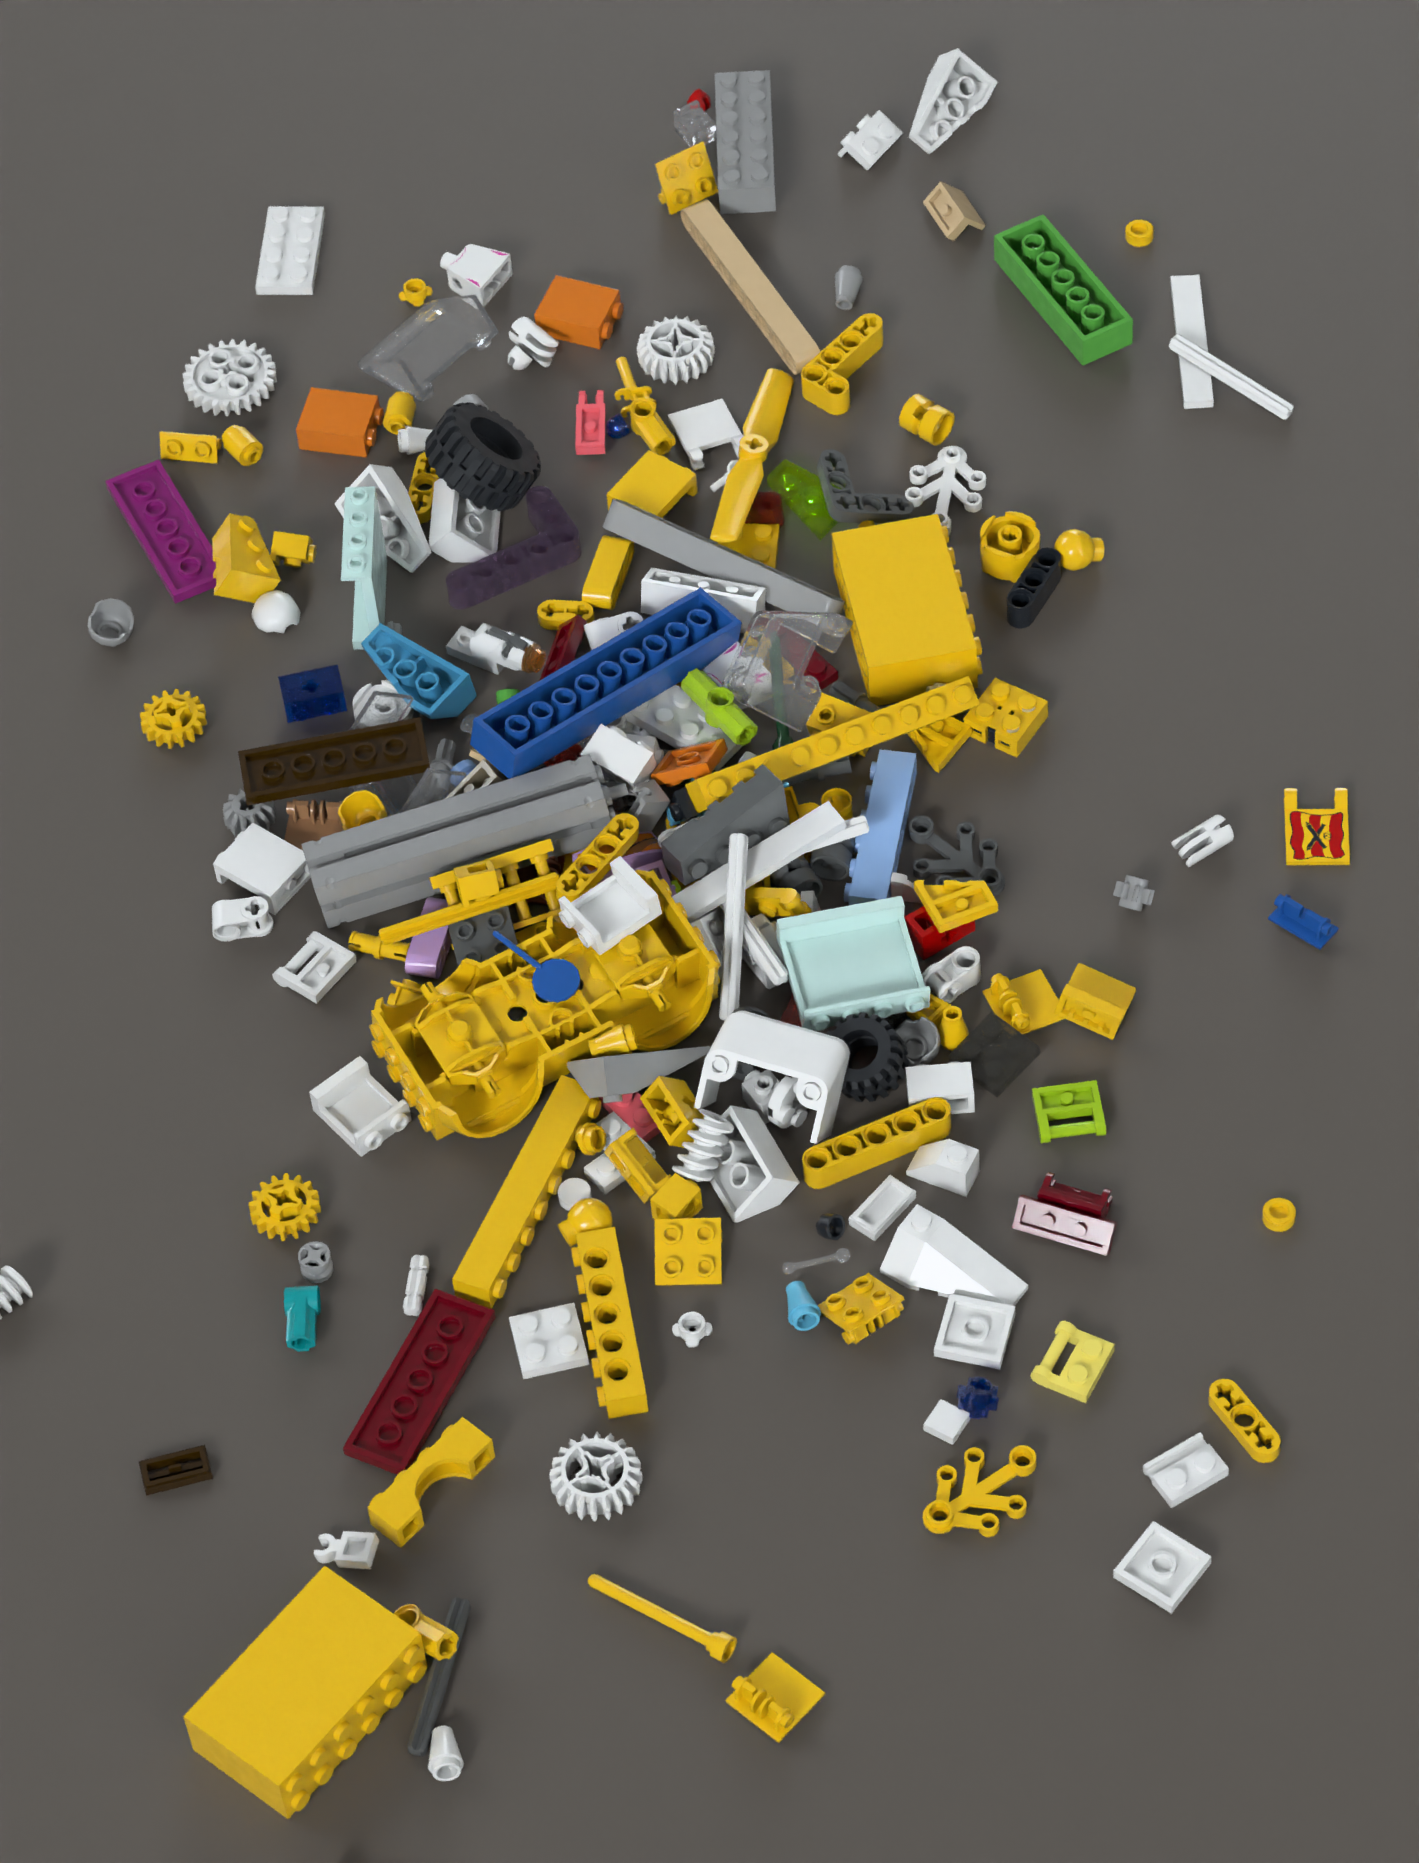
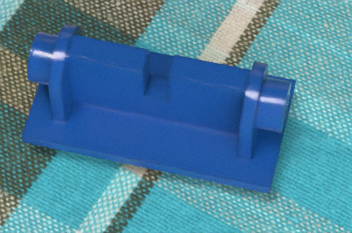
M1279 894L1274 902L1277 908L1268 917V920L1319 950L1339 930L1338 927L1330 923L1331 920L1329 918H1323L1310 909L1304 908L1303 905L1291 899V896L1288 894L1285 896Z

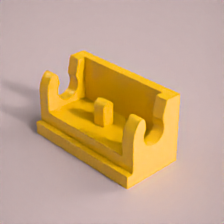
M634 1128L609 1144L604 1151L644 1204L672 1177L670 1174L667 1175L640 1141Z

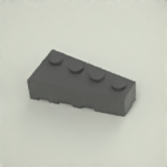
M763 764L754 770L756 775L749 781L744 783L741 780L732 787L733 793L719 803L715 800L710 804L700 819L695 820L692 818L661 842L665 867L685 886L728 863L729 837L731 834L742 833L747 835L749 850L790 825L783 782Z

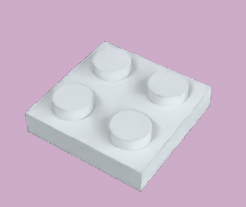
M950 1293L935 1343L934 1356L1000 1369L1014 1322L1016 1306Z
M574 1303L509 1317L523 1379L589 1365Z
M1153 1521L1114 1569L1113 1578L1172 1614L1210 1566L1211 1556Z

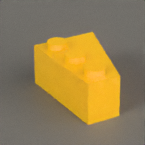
M229 513L212 538L213 561L216 562L213 578L216 579L217 583L214 588V595L255 603L261 595L273 591L281 579L254 518Z

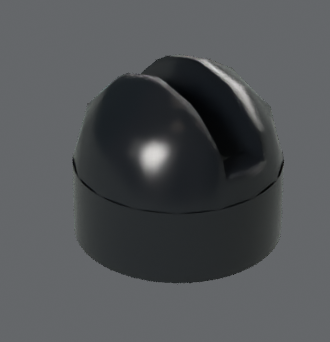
M822 1214L816 1223L817 1232L825 1239L838 1240L844 1234L845 1220L840 1214Z

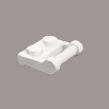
M313 931L307 937V943L284 967H279L272 976L280 986L289 987L317 1004L357 961L355 953L324 935ZM316 951H319L318 954L300 971V973L298 975H295V973L302 967V965Z

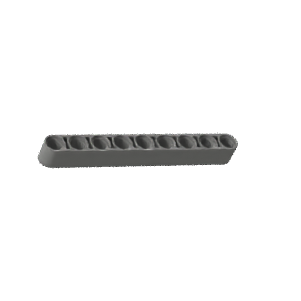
M619 499L612 500L602 526L617 535L712 578L765 587V602L830 630H834L845 603L844 600Z

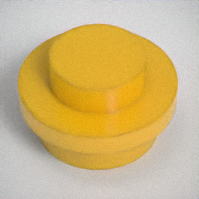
M590 1122L585 1123L577 1134V1144L581 1152L585 1155H594L604 1149L606 1133L602 1127Z

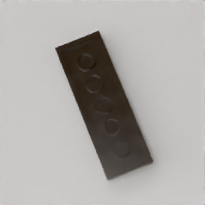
M420 717L238 751L247 806L431 772Z

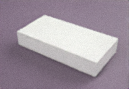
M889 1175L849 1217V1225L873 1241H876L916 1199V1191L892 1175Z

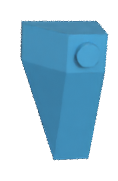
M382 623L361 643L363 649L406 704L430 719L458 717L477 697L469 673Z

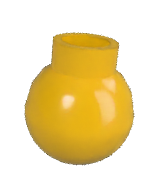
M1077 529L1063 532L1054 544V549L1061 556V566L1071 571L1084 569L1091 562H1100L1104 556L1103 540L1101 538H1092L1085 531Z
M584 1198L577 1201L570 1208L567 1219L557 1224L567 1244L572 1247L577 1244L575 1233L612 1227L613 1219L610 1209L604 1202L595 1198Z

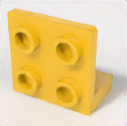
M1078 963L1069 983L1065 985L1054 1014L1113 1040L1136 993V988L1082 963Z

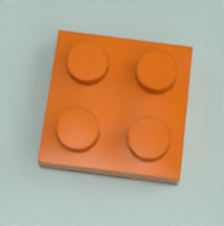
M724 738L668 751L651 773V779H654L658 785L666 784L667 787H672L680 784L685 779L694 778L696 780L712 774V771L720 763V760L728 750Z

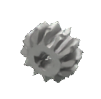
M239 788L238 795L229 794L228 802L223 803L224 824L227 826V829L231 830L234 837L240 832L245 831L252 822L269 831L270 824L275 823L274 802L270 801L247 806L245 792Z

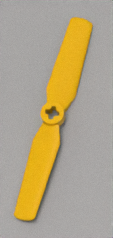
M775 368L767 369L743 425L744 437L741 438L739 443L738 456L740 459L727 476L710 535L712 541L726 543L736 541L739 538L764 477L762 463L767 459L768 452L778 441L794 382L792 376L782 370Z

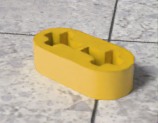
M546 600L537 608L538 622L541 627L548 630H558L559 625L582 614V618L587 623L594 621L593 607L583 601Z

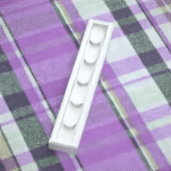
M1199 275L1171 276L1170 285L1176 334H1180L1208 352ZM1178 355L1184 409L1213 407L1211 374Z
M829 801L748 850L746 889L847 827L844 819ZM728 863L672 896L675 903L680 902L685 908L689 923L726 902Z

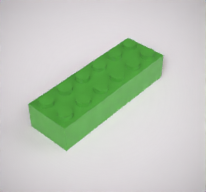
M1044 214L994 235V260L1082 366L1132 344L1133 319Z

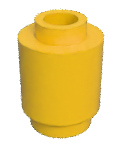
M399 391L389 398L383 419V425L389 432L398 435V429H405V426L412 427L416 403L411 394Z
M232 425L222 435L224 448L241 465L249 466L260 460L263 445L245 427Z

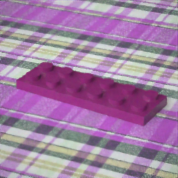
M159 459L105 481L107 490L175 604L215 588L217 583L216 579L213 578V572L216 569V562L213 561V548Z

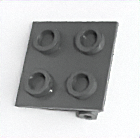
M508 905L448 925L458 966L466 958L481 963L509 949L493 936V931H498L515 945L518 944Z

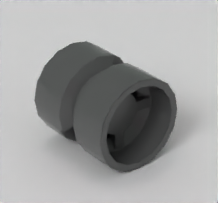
M856 837L812 851L809 864L818 878L826 881H839L848 876Z
M804 854L770 874V879L777 888H793L800 896L801 891H814L816 898H818L823 888L822 882L814 870L810 868V864Z

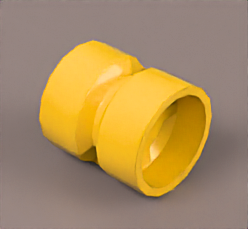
M918 393L910 397L903 406L899 416V425L915 435L919 434L920 438L937 446L948 437L952 430L955 416L953 412L938 404L935 405L933 401Z

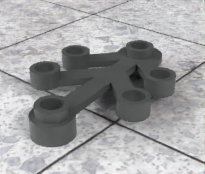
M916 816L910 820V838L917 844L929 845L948 859H916L913 862V875L916 878L927 879L932 873L965 872L970 877L952 878L949 875H941L936 879L935 885L944 884V880H957L959 882L974 880L985 881L993 896L1000 894L1004 890L1005 877L995 867V858L998 855V844L995 840L988 838L980 842L979 855L983 858V868L973 862L972 841L975 839V826L972 823L962 822L956 828V836L960 841L959 852L934 833V823L929 817ZM963 831H969L970 833H968V834H963V833H961V832H963ZM985 848H992L993 850H991V851H986V850H984V849H985ZM925 867L927 869L919 870L918 868Z

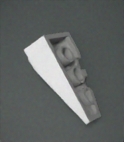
M710 1046L597 1057L567 1062V1068L589 1098L603 1097V1103L623 1101L622 1095L636 1093L652 1084L658 1076L665 1077L708 1054Z

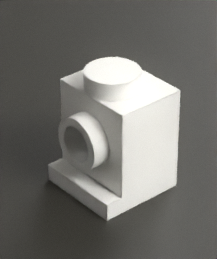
M768 1069L763 1072L754 1070L741 1083L742 1096L752 1110H756L766 1124L770 1122L767 1114L772 1115L773 1110L768 1107L769 1101L780 1082Z

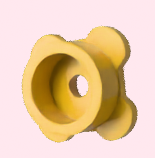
M410 279L404 283V291L399 293V299L401 301H408L413 306L418 307L424 304L427 296L432 295V288L426 286L425 282L421 279Z

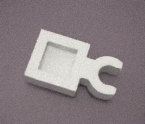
M343 1531L341 1539H335L331 1534H321L318 1539L323 1547L328 1548L325 1550H314V1555L320 1563H330L335 1560L338 1568L371 1569L379 1539L376 1533Z

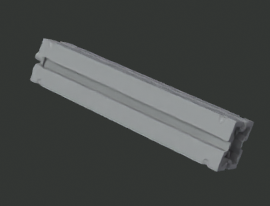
M588 754L578 757L575 761L568 760L321 837L319 841L312 840L302 843L313 887L327 927L332 928L344 921L351 922L440 894L439 888L432 890L430 877L549 838L554 848V851L548 852L549 857H559L584 849L616 816L613 807L608 808L607 806L613 804V799L629 795L626 784L623 783L610 788L605 785L601 786L600 784L604 783L605 779L600 764L594 766L591 756ZM530 859L517 862L519 869L533 865Z

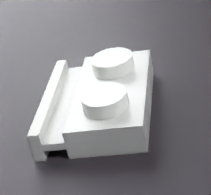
M1198 1433L1143 1465V1473L1149 1476L1154 1487L1168 1505L1173 1508L1229 1475V1468L1212 1446L1205 1442L1203 1435Z

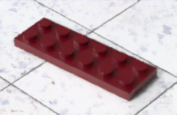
M434 1289L343 1446L344 1455L397 1475L402 1470H407L415 1461L495 1320V1310Z

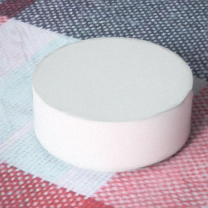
M580 1178L565 1180L558 1188L559 1203L564 1209L569 1211L577 1201L591 1198L589 1184Z

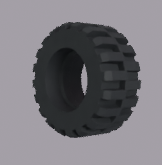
M462 402L449 407L425 441V454L431 468L436 470V475L443 479L450 489L460 493L461 497L473 501V504L477 506H485L488 510L493 511L497 509L498 511H505L516 507L540 475V456L538 451L534 450L533 443L527 440L525 434L520 429L515 428L508 419L505 420L499 413L489 411L482 405L475 406L474 403Z

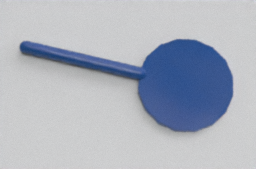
M493 931L495 938L536 968L533 973L532 985L534 992L541 999L547 1002L558 1003L568 1000L577 992L580 985V975L578 969L571 962L564 959H551L540 964L501 933Z

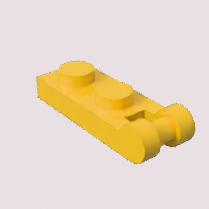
M749 887L745 889L744 909L749 916H757L762 913L769 918L775 916L792 917L812 912L807 903L801 901V896L793 888Z

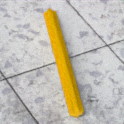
M553 872L499 890L500 894L492 895V898L489 900H470V907L464 908L462 903H458L379 930L381 942L383 945L395 943L556 890V882L560 877L558 873Z

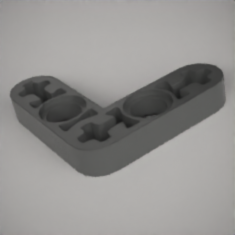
M832 449L821 453L817 463V471L828 513L834 520L847 523H862L863 521L870 520L876 524H884L910 519L914 505L905 496L897 494L855 493L844 455ZM832 482L839 483V484H841L844 488H843V489H837V488L833 487L830 483H832ZM871 505L875 507L878 511H869L864 506Z

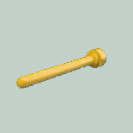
M592 1574L588 1578V1584L592 1588L705 1645L712 1658L725 1663L732 1656L737 1644L736 1637L724 1631L710 1633L598 1574Z

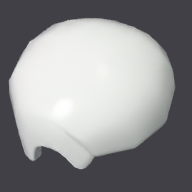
M280 590L270 591L261 595L255 602L252 610V618L257 628L266 633H285L286 628L290 624L298 625L301 614L294 599L289 594Z

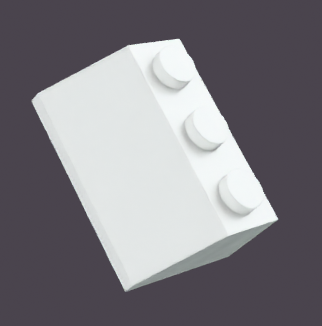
M439 478L434 482L428 544L430 550L449 562L495 561L497 559L501 511L497 509L492 511L486 509L485 506L473 504V501L461 497L460 493L450 489L446 482Z
M730 1105L721 1116L732 1123L734 1130L732 1133H725L729 1138V1142L727 1145H720L724 1153L721 1157H715L719 1165L716 1169H710L714 1174L710 1183L732 1221L738 1223L780 1205L799 1184V1181L756 1110Z

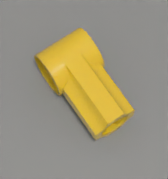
M647 397L635 399L630 405L632 431L642 437L652 452L659 455L668 453L676 443L675 437L656 412L655 402Z
M406 1604L395 1611L394 1614L420 1632L424 1652L441 1661L446 1658L450 1659L457 1651L456 1646L459 1640L457 1634L424 1615L416 1605Z

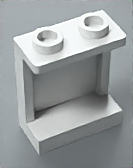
M253 822L245 831L237 835L235 841L225 851L221 852L213 863L218 882L224 884L230 879L252 893L263 897L268 902L269 912L273 915H276L311 878L303 850Z
M621 856L610 862L613 875L573 902H570L565 896L558 899L561 908L559 916L564 925L569 929L573 927L577 931V935L583 945L587 948L591 946L599 955H602L618 944L621 939L633 934L662 914L657 893Z
M361 1056L354 1059L309 1092L313 1111L361 1157L370 1150L377 1149L385 1139L395 1132L403 1130L412 1121L409 1103L405 1099L398 1102L370 1075L368 1063Z

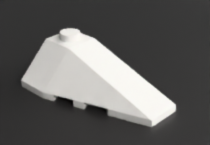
M959 49L940 55L927 78L909 138L928 154L932 153L960 125L967 122L971 115L987 103L997 81Z
M918 1204L897 1228L880 1267V1273L906 1288L918 1291L919 1288L937 1291L939 1296L948 1298L951 1293L1015 1306L1028 1290V1284L945 1219Z

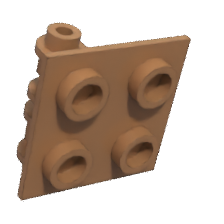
M293 799V802H287L286 812L289 814L284 840L303 850L302 843L312 840L319 841L321 837L344 831L342 821L338 815V809L343 801L326 803L325 800H321L320 805H317L316 800H312L311 804L308 801H299L298 799Z

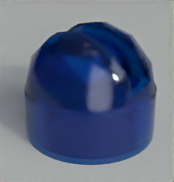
M619 413L611 417L606 423V431L613 439H620L631 433L627 423Z

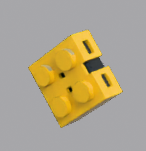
M995 677L979 697L980 705L971 708L963 719L964 723L972 726V735L970 737L985 744L987 741L995 744L996 749L1017 758L1048 718V701Z

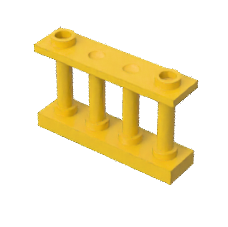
M549 838L482 861L491 860L494 869H500L501 873L505 874L508 886L510 887L521 883L516 870L519 869L517 862L530 859L531 864H535L539 877L550 874L547 859H549L548 852L554 851V848ZM454 870L429 878L432 890L439 888L441 894H445L448 906L461 903L456 890L457 884ZM556 890L544 893L550 912L535 917L531 916L527 900L514 903L520 920L513 923L514 930L547 920L552 915L556 921H562L559 916L561 908L556 897Z

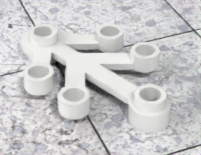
M958 446L944 447L938 453V460L925 467L922 465L913 466L910 469V481L914 485L925 484L927 478L942 470L943 475L922 488L911 487L905 492V497L913 503L914 507L920 506L924 500L939 492L936 511L932 515L938 514L941 526H947L948 535L951 533V519L947 514L952 493L964 504L966 511L974 513L982 508L981 495L975 492L970 493L955 479V473L958 472L968 481V485L972 490L979 491L986 486L985 473L978 470L974 471L966 463V452Z

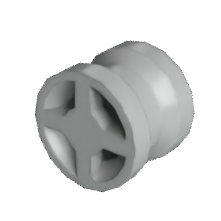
M313 1241L300 1248L298 1261L303 1278L311 1283H322L328 1280L334 1271L329 1247L322 1242Z

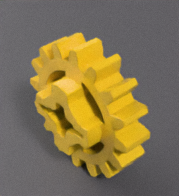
M175 689L173 694L169 695L165 690L162 692L163 697L161 698L155 695L152 696V704L144 703L145 712H140L142 732L146 734L149 742L155 740L157 747L167 743L168 749H172L174 743H178L182 748L185 745V740L188 739L191 742H195L194 734L202 735L204 733L202 726L207 725L205 706L200 703L198 696L191 698L190 691L180 695L179 690Z
M288 1173L284 1174L283 1180H278L273 1175L271 1176L272 1183H259L261 1192L252 1191L253 1201L248 1203L251 1221L253 1225L256 1224L260 1234L267 1230L268 1239L272 1240L276 1234L280 1235L282 1241L286 1240L288 1234H292L297 1239L299 1238L298 1231L301 1229L304 1232H310L309 1222H318L317 1213L321 1212L318 1191L313 1190L310 1180L303 1183L301 1175H297L294 1180L289 1179ZM300 1196L306 1201V1205L303 1204ZM264 1210H267V1214H268L270 1217H267V1216L265 1215Z

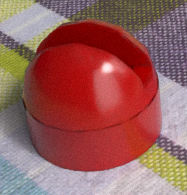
M700 88L695 90L687 101V107L696 113H704L711 106L709 95Z

